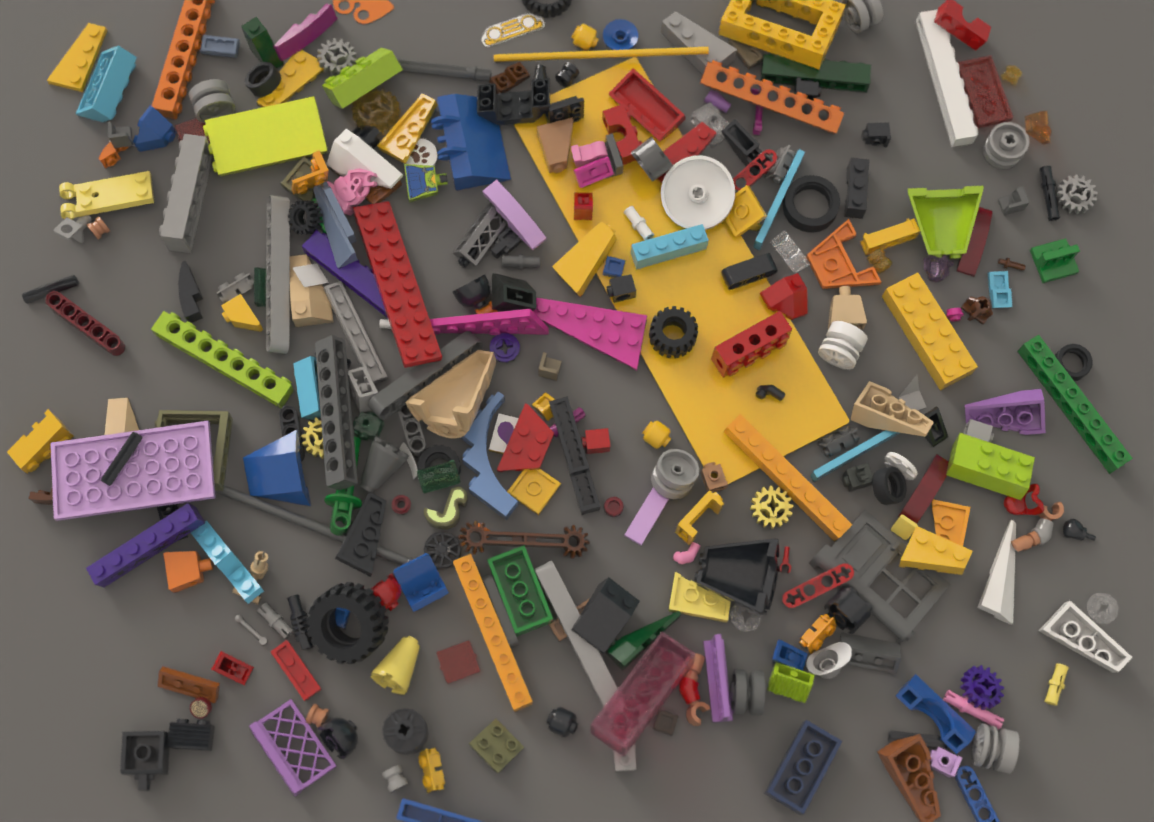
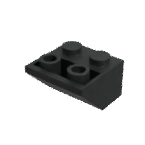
M493 273L492 309L498 311L531 309L534 311L536 309V291L525 280Z

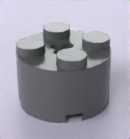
M652 137L631 152L652 182L673 166Z

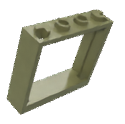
M159 410L158 418L155 420L156 428L169 426V423L187 424L209 421L210 424H219L213 471L215 491H223L233 421L229 411Z

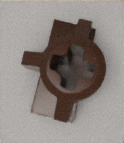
M970 296L961 306V309L970 315L968 321L976 319L982 325L993 314L991 302L984 296L978 298Z

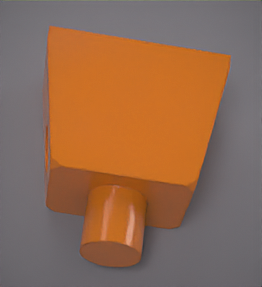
M196 551L164 553L168 588L173 593L202 583L204 581L203 572L213 570L211 558L201 560L200 554Z

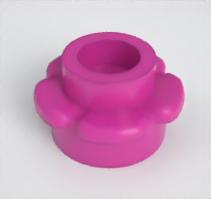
M961 308L946 310V317L950 322L960 321L961 317L964 316Z

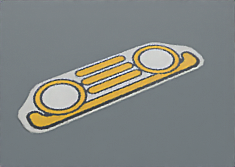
M530 13L488 27L482 37V42L487 47L539 30L545 26V23L541 17Z

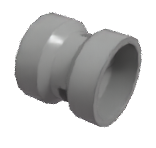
M401 765L394 766L382 773L383 778L388 780L390 793L409 784L407 778L402 775L403 769Z

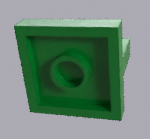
M1066 238L1032 247L1029 250L1042 283L1072 276L1079 272L1074 258L1080 252L1078 245L1070 246Z

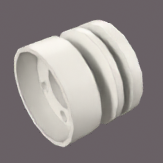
M834 321L826 334L827 338L823 340L818 350V354L823 360L833 366L848 370L853 369L860 357L859 352H862L868 340L867 335L852 324Z

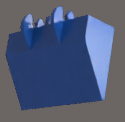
M461 94L437 97L440 116L433 118L431 124H433L432 129H443L444 136L437 137L438 143L446 142V147L437 151L438 159L450 161L455 190L488 185L496 180L498 182L511 180L500 127L477 115V97Z

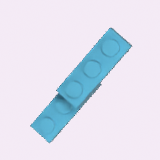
M207 520L205 524L191 532L214 564L229 579L248 604L264 591Z

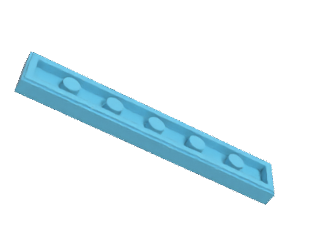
M799 149L767 214L768 217H766L753 246L757 250L761 249L784 200L787 189L805 154L803 150Z
M887 430L879 433L814 470L810 476L813 482L821 479L900 433Z

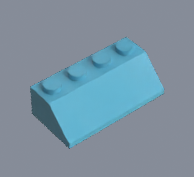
M119 45L101 52L76 115L100 122L112 120L117 112L115 110L117 104L123 98L122 92L129 84V75L135 69L137 57Z

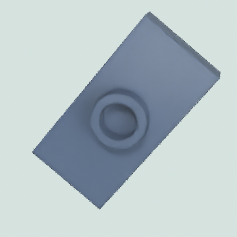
M203 35L200 51L201 54L237 58L240 41L236 38Z

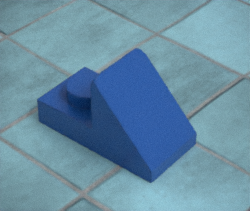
M778 640L772 663L778 662L803 671L808 653L782 640Z

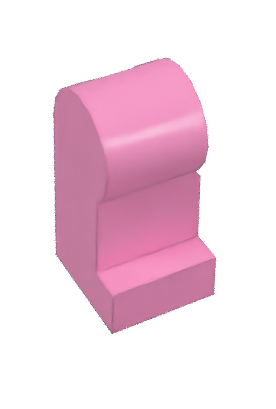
M596 141L584 146H571L577 168L605 156L608 157L606 145L603 141Z

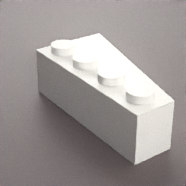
M1071 601L1065 602L1038 630L1112 673L1119 672L1132 658L1131 655Z

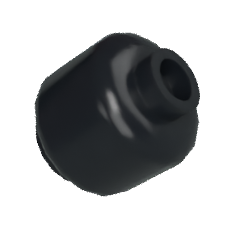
M563 707L553 709L548 716L547 724H549V730L561 737H567L570 733L574 734L578 728L576 714Z

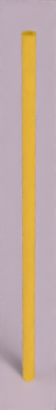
M709 47L494 55V62L709 54Z

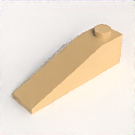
M307 254L290 256V300L292 320L296 327L333 322L332 306L322 284L304 287L293 270V267L311 264Z
M868 382L854 403L851 421L868 428L927 436L933 426V421L918 410L910 409L905 405L906 402L904 400H898L892 396V392L889 389L873 382Z
M108 399L104 435L138 431L139 427L129 399Z

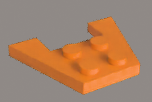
M849 219L806 256L822 289L881 284V280L874 267L857 273L842 245L843 242L855 238L857 235Z

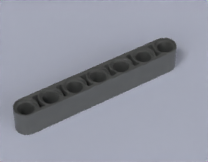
M465 331L440 349L442 354L441 361L415 366L369 400L368 407L382 420L390 417L406 405L405 402L411 396L452 369L454 365L477 350H481L483 342L472 332Z

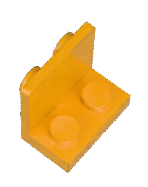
M320 150L314 152L312 160H310L312 173L292 180L293 195L297 193L298 195L304 194L309 191L308 189L328 181L329 170Z

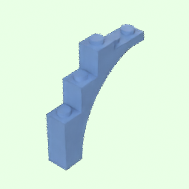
M498 391L495 396L492 394L488 398L487 406L483 410L480 409L470 430L460 438L472 447L468 448L462 455L463 464L478 475V477L475 476L470 481L469 492L507 520L517 508L518 501L501 486L491 469L487 456L489 425L493 415L505 402L504 395Z

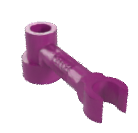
M750 89L753 95L760 93L759 89ZM756 105L753 134L760 135V131L762 132L763 107Z

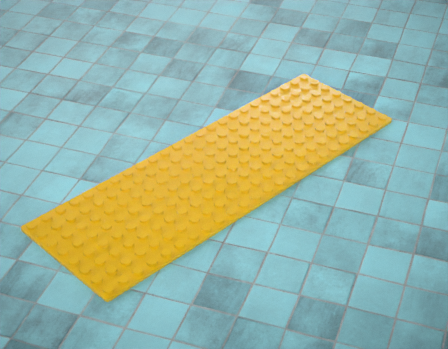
M633 57L550 95V104L577 96L578 99L582 97L584 99V118L573 122L567 169H564L562 172H548L537 136V126L548 124L544 114L533 123L513 125L578 242L601 221L605 225L609 223L616 232L614 234L617 240L607 256L625 260L622 276L632 274L636 288V297L616 303L613 302L612 297L609 298L617 311L647 315L640 354L702 466L704 467L705 464L715 462L716 465L721 464L725 479L729 485L760 469L723 432L739 414L783 456L847 425L849 418L789 318L785 317L792 328V332L787 345L779 350L775 348L771 351L770 355L763 359L761 357L757 358L751 366L747 368L745 366L741 367L731 377L728 375L722 377L712 362L711 357L715 346L778 312L769 310L760 295L761 291L771 286L766 278L728 290L721 271L731 265L754 258L742 236L738 238L734 236L725 219L715 227L705 230L709 240L707 249L636 270L630 253L631 245L644 240L639 232L633 229L632 223L624 214L628 207L633 206L640 217L646 220V225L654 233L652 238L685 229L677 225L664 210L661 201L662 183L658 180L652 182L639 163L634 161L623 165V174L599 180L582 188L578 186L574 169H577L574 162L571 146H584L596 141L605 142L608 132L602 120L603 110L619 106L608 93L632 68L651 83L638 59ZM631 116L630 122L632 126L635 125L638 132V141H642V143L652 137L661 150L664 151L683 137L680 130L676 128L670 135L659 142ZM612 133L615 142L625 138L621 133ZM574 192L593 193L592 220H574ZM607 256L596 272L606 293L609 279L613 278L603 275ZM672 306H676L678 310H680V307L684 308V312H691L690 317L694 316L696 319L695 323L698 324V335L695 345L690 352L687 351L685 356L680 354L679 358H675L674 355H671V358H667V354L661 356L659 354L660 351H655L653 349L654 345L650 343L649 332L653 317L657 316V312L660 310L664 312L666 307L672 309ZM675 325L667 326L662 330L669 339L677 340L684 336L683 330ZM760 385H774L786 394L783 400L779 401L772 395H766L764 399H760L756 396V392ZM716 473L711 474L712 478L718 477Z

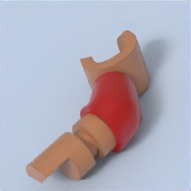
M695 653L693 662L688 663L686 668L688 672H685L684 677H681L679 682V692L686 704H690L686 711V718L693 726L701 725V719L696 716V709H700L702 712L711 709L708 704L699 702L701 697L698 690L699 683L697 681L699 677L697 675H700L706 658Z

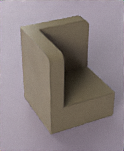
M543 352L538 369L539 376L557 381L562 361L548 358L547 353Z

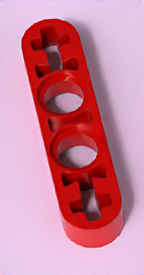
M770 149L763 151L733 178L735 190L739 191L742 189L736 186V181L740 178L745 179L746 185L751 187L777 163V154ZM765 155H773V161H767L764 164L766 168L763 169L762 165L758 163V161L761 160V162L763 163L766 160ZM753 166L760 168V173L756 176L750 174V169Z
M848 563L840 564L785 592L783 603L788 608H795L851 580L854 576V568ZM842 567H845V569L849 568L851 570L848 573L849 577L846 578L843 575L838 578L841 581L837 583L836 577L832 572L836 571V574L842 571ZM826 575L831 576L833 579V584L829 587L822 584V578ZM808 584L815 587V593L811 596L804 593V587ZM800 588L801 595L805 599L801 600V597L795 600V604L792 602L788 603L786 600L789 598L788 594L791 593L794 596L799 593L797 589Z

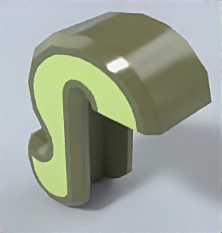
M462 487L452 488L443 514L424 508V516L428 524L434 528L444 530L455 527L460 520L459 506H467L468 496L466 491Z

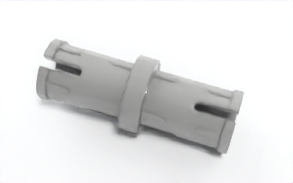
M267 602L261 605L262 609L259 608L257 612L269 622L268 625L274 628L284 640L290 637L289 634H292L294 631L282 619V615L277 614Z

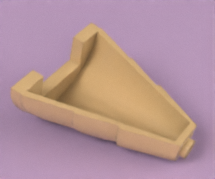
M477 350L454 365L452 369L435 379L405 402L409 411L418 422L422 420L428 425V430L439 436L452 439L463 437L470 430L485 392L489 388L496 366L494 352Z

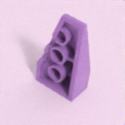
M1041 389L1018 391L965 405L966 424L972 419L1001 428L1003 431H1018L1019 434L1024 435L1046 433L1045 404Z

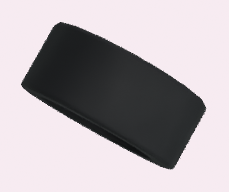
M263 62L254 66L245 78V85L256 97H264L278 87L281 81V74L272 63Z
M1079 344L1065 345L1055 355L1074 381L1085 377L1092 368L1093 359L1090 352ZM1066 353H1074L1079 356L1083 362L1082 370L1077 373L1067 370L1062 362L1063 356Z
M896 467L883 468L875 472L872 479V488L877 500L884 505L902 502L907 492V485L902 472ZM888 479L891 483V493L888 488Z

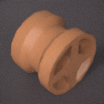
M99 216L95 218L93 223L86 225L98 240L104 233L110 232Z
M313 704L307 715L306 723L316 724V727L319 728L326 722L330 710L321 709L319 705Z

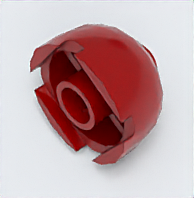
M392 573L387 575L388 579L385 582L380 580L371 588L374 591L373 595L375 597L379 596L382 600L380 601L381 605H385L389 611L399 605L397 600L402 593L401 585Z

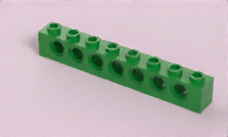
M1040 335L1024 343L1017 352L1107 472L1111 474L1132 460L1131 455Z

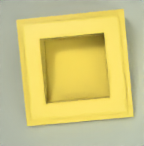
M901 515L891 527V531L902 539L907 540L918 525L906 516Z

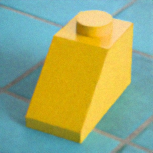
M241 294L221 305L224 310L221 314L227 323L231 321L233 326L259 332L263 330Z

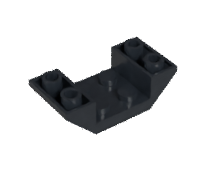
M550 79L531 80L530 91L498 93L496 83L478 85L477 115L498 126L533 123L550 108Z

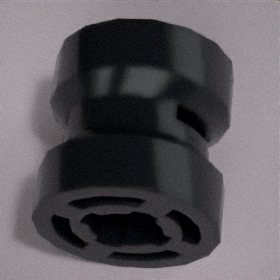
M566 62L562 66V71L555 75V79L560 85L567 88L570 87L572 80L576 79L580 72L575 65Z

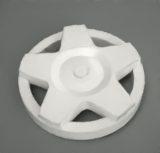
M889 452L885 456V466L887 468H898L905 479L914 480L918 475L914 465L905 457L894 452Z

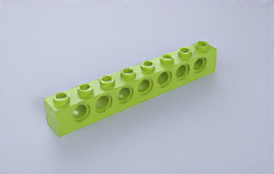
M163 311L152 326L151 330L155 336L281 409L294 392L291 385L292 382L283 376L281 378L277 377L273 370L268 367L265 369L260 367V364L252 358L246 359L243 357L244 354L237 349L232 351L227 348L228 345L219 339L215 341L208 332L196 330L197 327L188 321L184 323L173 312L169 314ZM180 328L178 333H172L174 329ZM196 337L194 342L188 343L190 338ZM212 346L210 351L204 352L206 347ZM222 356H228L225 361H219ZM238 365H244L241 370H235ZM254 374H260L258 379H251ZM270 383H276L273 389H267V386Z

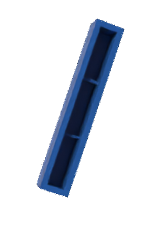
M402 798L396 819L405 822H482Z

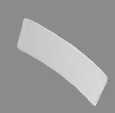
M403 442L399 449L409 455L407 462L414 480L418 475L417 466L410 450Z

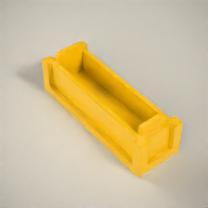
M908 218L901 224L868 235L864 233L860 244L865 255H869L916 239L920 229L915 218L911 220Z

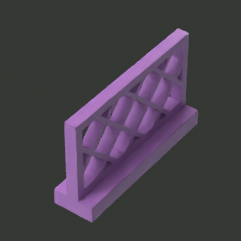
M716 634L710 641H703L712 723L733 720L724 639H721V634Z
M292 699L258 722L255 721L249 725L250 731L294 797L336 767V764L309 724L306 723V720ZM289 706L295 712L293 720L281 718L283 710ZM268 720L278 721L276 732L267 731L263 724ZM280 721L292 723L290 734L278 732ZM295 724L305 727L304 737L292 735ZM277 736L289 738L287 749L276 745ZM292 738L303 740L301 751L289 749ZM306 741L316 743V754L304 752ZM288 753L300 754L298 766L288 763ZM303 755L315 757L313 768L301 766ZM317 757L325 758L330 766L324 770L315 769ZM300 769L312 771L310 780L304 784L298 778Z

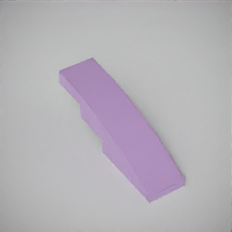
M497 180L483 190V195L495 206V210L508 222V226L532 251L546 240V236Z
M653 487L624 537L642 546L668 503L669 498L660 495Z

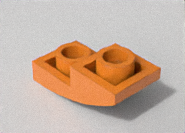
M109 142L99 156V160L105 169L115 165L121 159L118 153L125 151L129 146L114 148L112 143Z

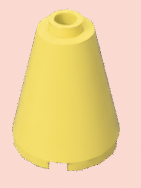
M411 636L403 637L373 669L371 678L381 687L386 689L388 686L393 688L391 692L405 695L410 685L420 649L418 640Z

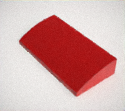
M634 68L608 93L619 105L623 104L625 110H629L630 115L659 142L670 135L686 120L685 114Z

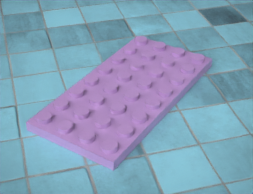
M209 421L51 443L54 520L56 521L215 498ZM136 432L141 435L142 440L112 485L104 484L101 481L102 476L131 433Z

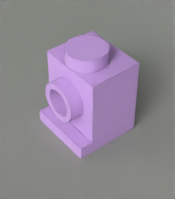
M940 747L932 749L930 751L931 760H929L931 769L949 778L955 777L962 757L956 756ZM942 757L947 759L946 765L941 762Z

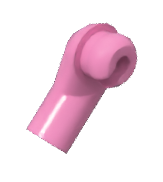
M692 542L688 551H678L674 554V561L682 565L693 562L701 546Z

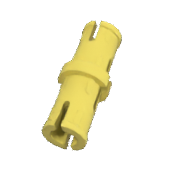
M1059 663L1055 665L1052 679L1048 682L1050 686L1044 700L1045 703L1053 706L1058 705L1061 690L1065 688L1064 681L1069 667Z

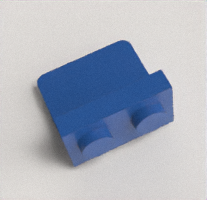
M428 553L409 561L393 571L413 612L449 594Z

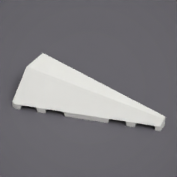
M1010 520L977 607L993 614L994 618L1010 625L1013 624L1015 549L1011 541L1016 539V523L1013 520Z

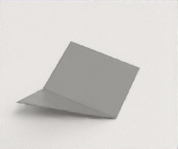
M918 375L913 378L899 396V399L906 402V406L916 410L926 408L919 390Z

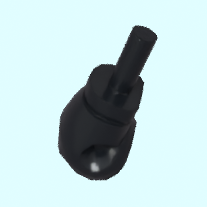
M1070 519L1063 525V535L1066 538L1072 537L1080 541L1084 540V538L1094 541L1096 539V536L1087 533V528L1083 527L1082 523L1076 519Z

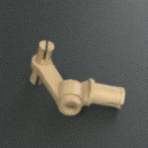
M263 551L255 554L254 562L250 566V573L256 581L262 579L268 571V564L266 562L268 555L265 553L264 557H262ZM234 587L232 593H235V594L241 596V595L239 594V592L236 590V588ZM257 596L252 602L258 605L261 597Z

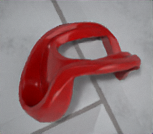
M1031 484L1021 500L1006 496L1004 499L1005 509L1013 515H1039L1043 513V502L1037 497L1040 491L1039 485ZM1029 492H1032V500L1038 505L1033 509H1029L1025 502Z

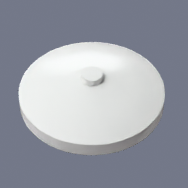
M690 156L674 164L665 175L661 186V201L667 215L677 225L687 229L703 224L704 229L707 230L720 224L730 213L735 201V185L731 174L719 161L707 156Z

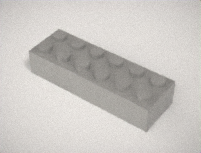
M184 134L183 140L179 143L180 154L175 160L176 171L171 177L172 188L167 194L168 205L167 208H164V222L159 228V235L169 251L192 252L213 154L210 155L209 142L205 136Z

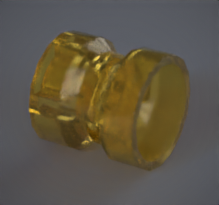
M882 248L877 249L867 257L868 262L874 265L877 274L884 272L893 264L890 258L885 256Z

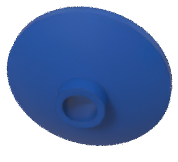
M613 20L603 30V41L611 50H630L638 41V31L634 24L627 20Z

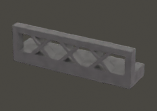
M491 202L488 203L453 252L457 258L464 257L473 266H477L507 224L505 219L501 220L503 217L495 210V206ZM492 219H497L498 221L496 230H491L490 221ZM487 233V243L480 245V235ZM477 247L478 255L473 259L467 253L471 248Z

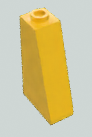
M601 221L552 266L555 272L579 297L583 295L617 240L614 234L616 231L609 223L605 225Z

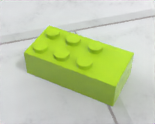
M380 48L367 57L363 56L355 61L356 64L343 68L336 77L331 76L325 80L326 83L322 87L332 104L343 109L403 69L393 51Z
M959 433L952 445L946 475L1021 500L1030 487L1035 457Z

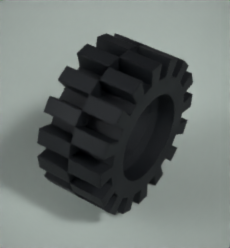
M305 200L296 201L295 204L291 205L293 209L288 211L291 213V215H288L291 221L288 222L289 225L292 224L291 229L295 230V233L301 235L313 234L317 229L321 228L319 223H323V220H320V217H323V213H319L321 208H317V203ZM304 212H306L307 214L306 223L304 221Z

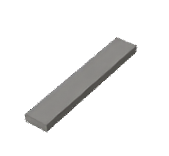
M342 281L324 286V292L360 367H366L374 384L387 380L388 376Z

